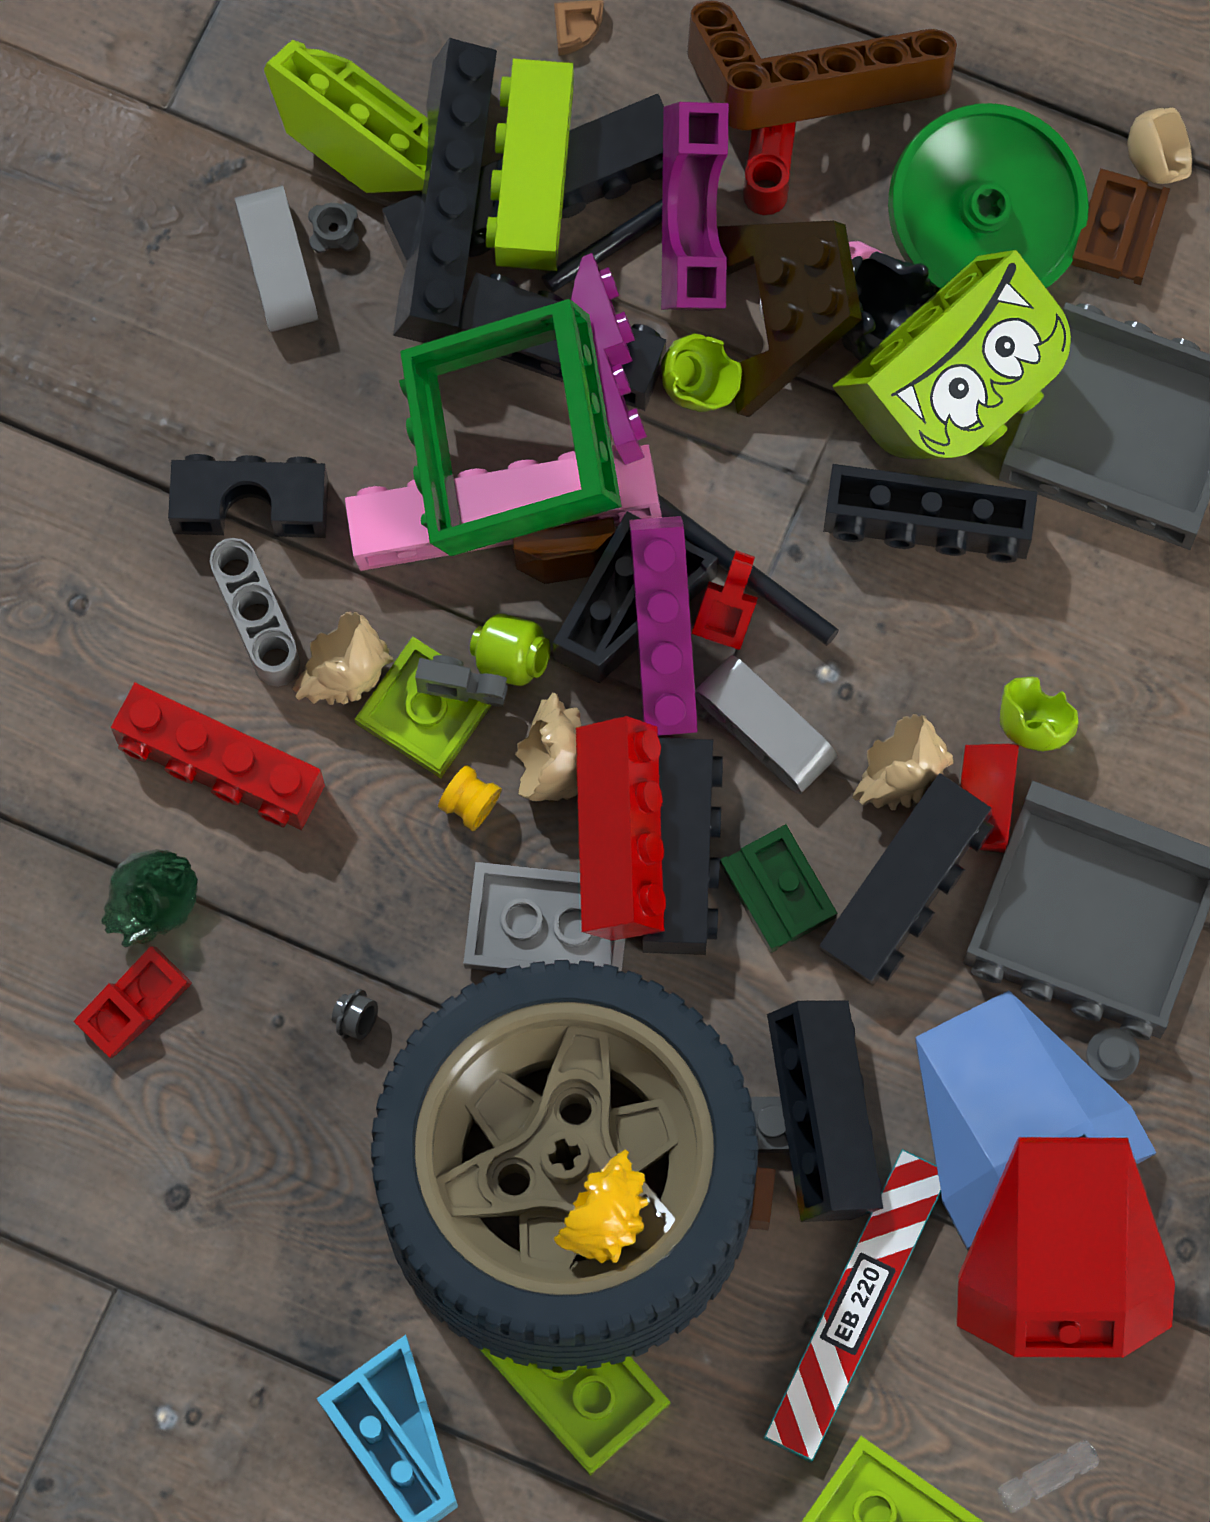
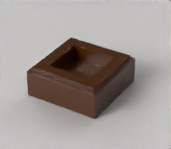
M757 1167L749 1222L751 1229L769 1230L776 1169Z

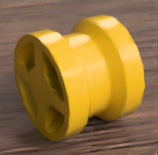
M466 765L454 776L439 801L438 808L446 814H457L463 819L465 827L475 831L494 808L502 788L493 782L485 784L477 778L476 770Z

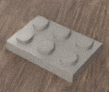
M475 862L463 961L464 968L506 973L505 969L518 965L521 968L530 967V963L545 961V964H554V960H569L570 963L579 964V960L594 962V966L603 967L604 964L616 966L622 972L626 938L611 941L582 932L580 873Z

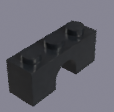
M204 454L187 455L185 460H171L168 520L173 534L224 536L225 517L229 508L241 499L258 498L265 501L271 507V523L275 537L326 538L329 482L325 463H317L313 458L301 456L288 458L286 462H266L264 458L254 455L239 456L236 458V461H215L214 457Z

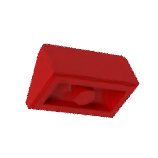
M965 745L960 787L992 808V816L988 822L995 826L980 850L1005 853L1009 839L1019 745Z

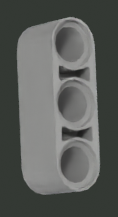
M283 185L235 197L241 227L269 332L319 320Z
M239 538L224 539L216 544L210 556V565L218 590L259 679L269 686L279 687L287 685L295 679L300 668L295 640L251 545ZM238 559L248 563V567L239 575L230 576L222 572L226 563L231 560ZM253 604H262L268 608V612L260 620H247L242 617V614L247 607ZM272 649H283L288 652L287 659L280 665L269 666L262 662L263 656Z
M730 655L695 689V697L703 708L795 793L801 794L837 758V753L817 730L745 663L733 655Z

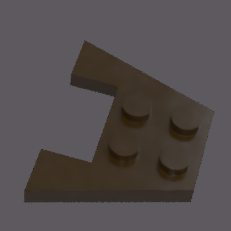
M830 220L717 226L720 246L727 257L726 276L755 264L769 350L739 362L742 367L740 391L734 397L737 414L746 417L753 415L862 320L847 229L843 223Z

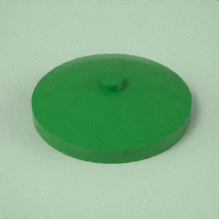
M984 103L963 106L941 115L926 125L905 147L894 168L890 182L888 212L895 243L906 262H910L913 265L922 263L929 269L928 278L931 280V285L936 292L942 289L977 256L1011 250L1018 251L1041 283L1047 288L1060 278L1071 265L1080 232L1087 226L1089 205L1086 182L1081 167L1069 145L1050 125L1027 111L1003 104Z

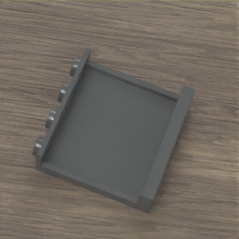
M1066 302L1063 312L1067 318L1071 335L1068 358L1060 373L1041 390L1044 394L1043 399L1023 414L1012 445L1009 446L1003 461L999 480L1024 490L1038 491V495L1191 550L1210 500V354L1200 351V347L1189 340L1182 338L1169 340L1153 334L1152 330L1142 323L1136 321H1125L1123 323L1106 317L1104 312L1095 306L1084 303L1073 305Z
M1032 781L963 964L971 966L972 974L983 980L1001 983V980L1005 979L1021 985V992L1035 1000L1050 1002L1051 998H1055L1072 1005L1070 1010L1082 1018L1100 1021L1101 1017L1120 1023V1030L1126 1031L1132 1037L1150 1040L1151 1036L1161 1039L1167 1029L1168 1019L1210 908V847Z

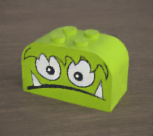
M1017 250L977 256L832 387L877 444L888 453L903 459H935L963 456L974 451L980 445L987 447L997 441L1008 429L1004 423L1017 412L1023 414L1029 411L1043 399L1044 394L1041 390L1060 373L1068 358L1071 344L1069 324L1061 307Z

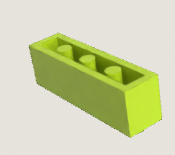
M513 58L511 77L502 76L500 107H508L507 123H497L495 153L504 154L502 170H493L491 180V200L499 201L498 216L488 217L486 231V247L495 248L496 266L557 271L574 91L573 63Z

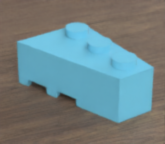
M404 1335L316 1399L401 1521L438 1522L458 1507V1503L407 1336Z

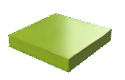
M412 637L356 716L355 723L437 777L442 778L492 705L470 698L468 702L417 692L415 676L419 658L433 660L434 656L441 654Z

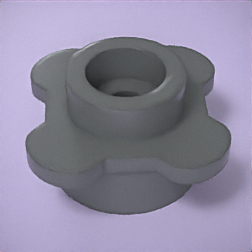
M327 203L311 208L308 213V219L313 224V235L309 239L311 248L318 253H324L328 248H342L345 251L354 250L359 244V236L354 232V221L358 217L356 208L348 203L342 205L339 203ZM333 224L338 226V230L335 232L329 230V227Z

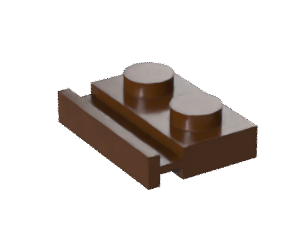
M1100 168L1088 207L1087 226L1080 232L1071 265L1117 279L1124 277L1134 280V284L1141 285L1170 188L1163 187V189L1149 186V182Z

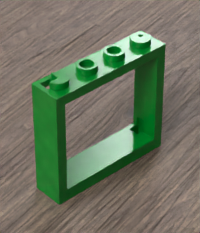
M571 299L400 351L404 379L399 380L404 396L408 399L410 417L406 419V430L416 450L418 465L414 466L413 475L415 484L423 495L425 513L421 515V525L428 528L430 544L450 556H455L622 507L590 315ZM557 340L581 489L461 524L438 375Z

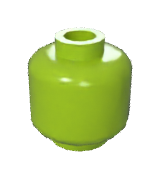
M504 613L493 615L484 626H478L470 642V653L476 658V666L480 674H494L506 677V683L515 686H524L530 683L534 677H541L550 658V641L545 638L543 629L539 624Z

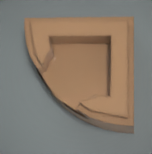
M603 0L554 3L558 56L570 54L583 48L595 37L603 20Z

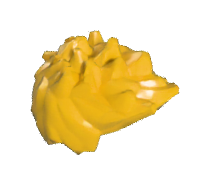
M626 1149L610 1159L606 1166L601 1169V1172L590 1173L587 1176L588 1181L584 1183V1188L587 1191L579 1193L577 1200L573 1202L575 1209L570 1211L568 1217L565 1218L566 1227L559 1230V1235L553 1238L558 1246L588 1259L596 1258L600 1263L609 1259L616 1263L619 1260L622 1248L635 1243L636 1235L644 1229L642 1217L638 1215L639 1210L648 1205V1200L638 1196L643 1192L642 1185L645 1177L643 1173L632 1171V1163L627 1158L629 1152Z

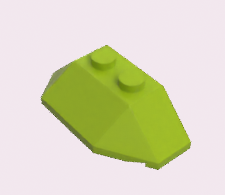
M291 40L266 63L263 70L284 128L289 136L366 193L423 190L428 150V118L351 60L323 50L308 49L303 43Z

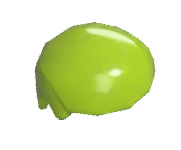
M693 333L675 340L662 358V383L666 393L675 404L697 412L711 411L729 405L740 391L742 367L739 362L732 360L726 354L723 341Z
M1037 677L1014 678L1004 686L1000 708V726L1004 734L1011 741L1023 748L1036 751L1060 749L1076 735L1078 711L1067 702L1063 691H1060L1055 696L1046 695L1042 691L1040 680Z

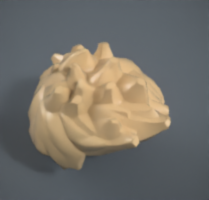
M346 612L341 615L337 629L327 635L322 632L318 633L317 638L310 643L311 658L305 665V671L300 674L292 689L297 692L295 697L298 700L306 697L313 704L319 699H326L329 705H333L335 699L337 703H342L343 705L348 703V699L351 702L358 701L362 698L361 693L363 691L369 692L372 687H375L381 675V668L392 663L393 657L389 655L387 644L379 639L377 632L363 615H359L357 612Z
M552 692L548 700H541L528 737L517 743L515 756L523 762L525 772L520 779L519 795L532 801H558L562 798L568 800L578 793L576 727L581 726L580 711L578 708L565 709L564 703L559 701L558 694Z
M913 714L911 718L908 716L903 717L897 721L893 736L884 742L880 740L874 741L873 747L867 750L869 766L863 773L862 781L857 786L852 798L856 801L860 800L859 802L863 806L868 802L873 803L876 808L888 804L891 810H896L897 805L901 802L903 806L905 805L906 808L912 806V799L919 803L939 773L943 775V770L953 764V755L947 752L946 744L937 735L935 727L924 715L918 716Z

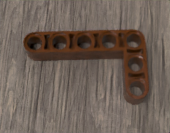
M704 1L696 4L690 13L687 54L712 102L729 103L728 126L739 130H753L943 95L951 86L957 43L952 35L945 31L926 29L760 58L734 10L723 2Z

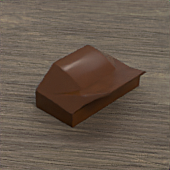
M614 518L551 527L513 538L516 569L544 584L590 577L616 531Z

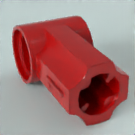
M797 122L753 129L751 131L743 195L747 207L754 213L773 215L786 205ZM770 180L776 183L777 186L763 188L757 185L756 182Z

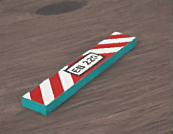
M901 1150L881 1192L883 1209L871 1213L763 1438L764 1440L810 1463L813 1462L941 1193L936 1165L910 1152Z

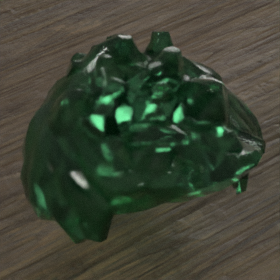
M154 849L130 854L125 861H122L118 868L113 871V875L110 878V885L108 887L109 897L104 907L105 915L101 919L102 924L106 927L105 932L107 934L123 935L124 938L121 945L126 948L138 943L146 944L151 942L158 934L165 936L171 930L185 924L196 902L198 878L195 871L191 869V864L187 857L177 856V853L169 850Z

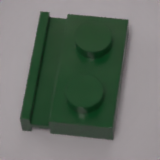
M786 824L740 848V851L731 856H725L720 859L722 870L770 953L837 918L838 913Z

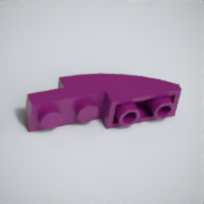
M591 253L582 257L575 278L571 300L590 315L607 422L615 446L626 465L644 458L639 440L647 437L637 408L628 411L623 395L631 392L628 379L622 365L632 362L626 343L634 341L635 337L625 311L616 314L611 299L620 295L610 268L600 270Z

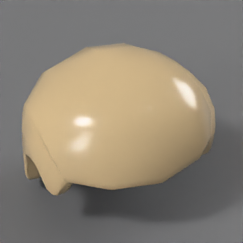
M1157 108L1145 111L1136 117L1130 128L1127 144L1129 158L1139 175L1153 184H1168L1187 179L1192 172V155L1190 141L1180 113L1175 108Z

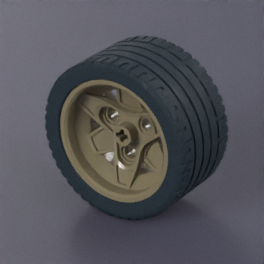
M554 960V964H545V961L530 963V967L521 968L520 965L505 969L506 973L497 975L495 972L483 977V982L477 985L471 983L460 990V995L455 998L451 996L441 1003V1009L436 1013L432 1011L422 1021L423 1026L420 1030L415 1029L406 1040L407 1046L405 1050L400 1049L393 1061L394 1069L393 1071H388L383 1083L384 1092L379 1094L376 1105L378 1117L373 1119L371 1159L374 1166L372 1167V1174L378 1203L394 1256L409 1285L414 1286L415 1294L424 1305L430 1308L431 1313L441 1323L443 1321L448 1323L449 1329L460 1338L462 1336L466 1337L473 1346L481 1350L484 1347L490 1350L491 1355L501 1359L506 1357L512 1358L514 1363L528 1366L529 1363L537 1364V1367L552 1370L553 1366L562 1367V1370H577V1366H586L587 1369L601 1367V1364L610 1362L611 1365L625 1361V1357L630 1355L637 1357L648 1352V1348L653 1345L656 1347L670 1340L671 1334L674 1332L678 1334L685 1329L693 1317L697 1318L707 1308L709 1299L714 1300L722 1289L723 1282L729 1278L734 1269V1260L739 1258L749 1227L757 1171L758 1136H755L757 1126L755 1113L751 1107L752 1100L748 1088H744V1077L739 1066L734 1065L732 1053L726 1044L722 1045L719 1041L720 1035L711 1024L706 1025L703 1022V1016L693 1007L689 1009L685 1005L684 999L674 992L669 994L664 991V986L653 980L647 982L642 979V975L629 970L627 973L621 972L619 967L608 964H604L603 967L594 966V962L579 960V964L570 963L569 960ZM551 1068L542 1096L516 1081L530 1073ZM610 1077L631 1089L643 1102L611 1109ZM579 1103L586 1106L591 1114L584 1123L571 1125L562 1119V1110L570 1104ZM475 1122L493 1149L463 1163L467 1139ZM624 1149L629 1152L627 1158L632 1163V1171L640 1173L668 1154V1178L661 1200L657 1198L644 1182L642 1185L643 1192L638 1195L648 1200V1205L642 1207L638 1214L642 1217L644 1229L636 1235L634 1244L622 1248L618 1262L613 1263L609 1259L600 1263L596 1258L575 1261L578 1254L563 1249L555 1243L553 1238L559 1235V1230L566 1227L565 1218L568 1217L570 1211L575 1209L573 1202L577 1200L580 1192L587 1191L584 1188V1183L588 1181L587 1176L590 1173L601 1172V1169L606 1166L609 1160ZM567 1162L571 1170L565 1171L561 1163ZM512 1173L522 1174L529 1180V1187L520 1195H508L499 1187L500 1182L505 1176ZM498 1216L519 1217L520 1252L497 1238L480 1218Z

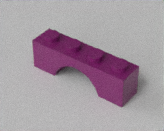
M677 102L664 107L661 310L712 311L726 308L727 257L723 253L719 242L716 205L719 177L723 163L728 155L729 103Z
M681 516L629 520L638 627L643 722L657 726L658 735L696 733L698 729L683 521Z

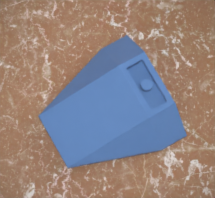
M1009 990L915 1037L935 1162L941 1188V1199L967 1250L971 1247L1018 1137L1128 1138L1137 1164L1156 1155V1151L1131 1105Z

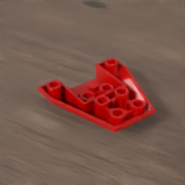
M1018 1137L958 1274L956 1317L958 1327L1013 1357L1123 1358L1172 1328L1175 1279L1128 1138Z

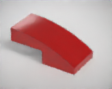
M150 946L115 984L108 983L78 1015L74 1022L109 1058H113L163 1014L192 982L157 947Z

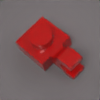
M736 550L724 586L709 581L691 634L738 650L741 649L758 599L744 593L753 567L754 556Z

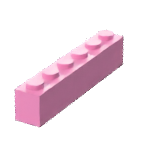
M649 444L641 446L644 458L626 465L616 446H612L622 507L558 526L612 517L614 518L615 526H619L627 511L641 519L662 518ZM575 451L560 455L556 461L538 464L535 460H520L511 463L508 469L488 472L480 468L469 469L457 475L458 478H454L461 524L581 489ZM415 480L410 481L407 487L387 490V488L382 486L367 487L359 490L357 496L345 498L353 556L360 571L449 556L430 544L428 528L421 525V515L425 513L423 495L419 492ZM512 539L493 545L475 549L472 551L511 545L513 543Z

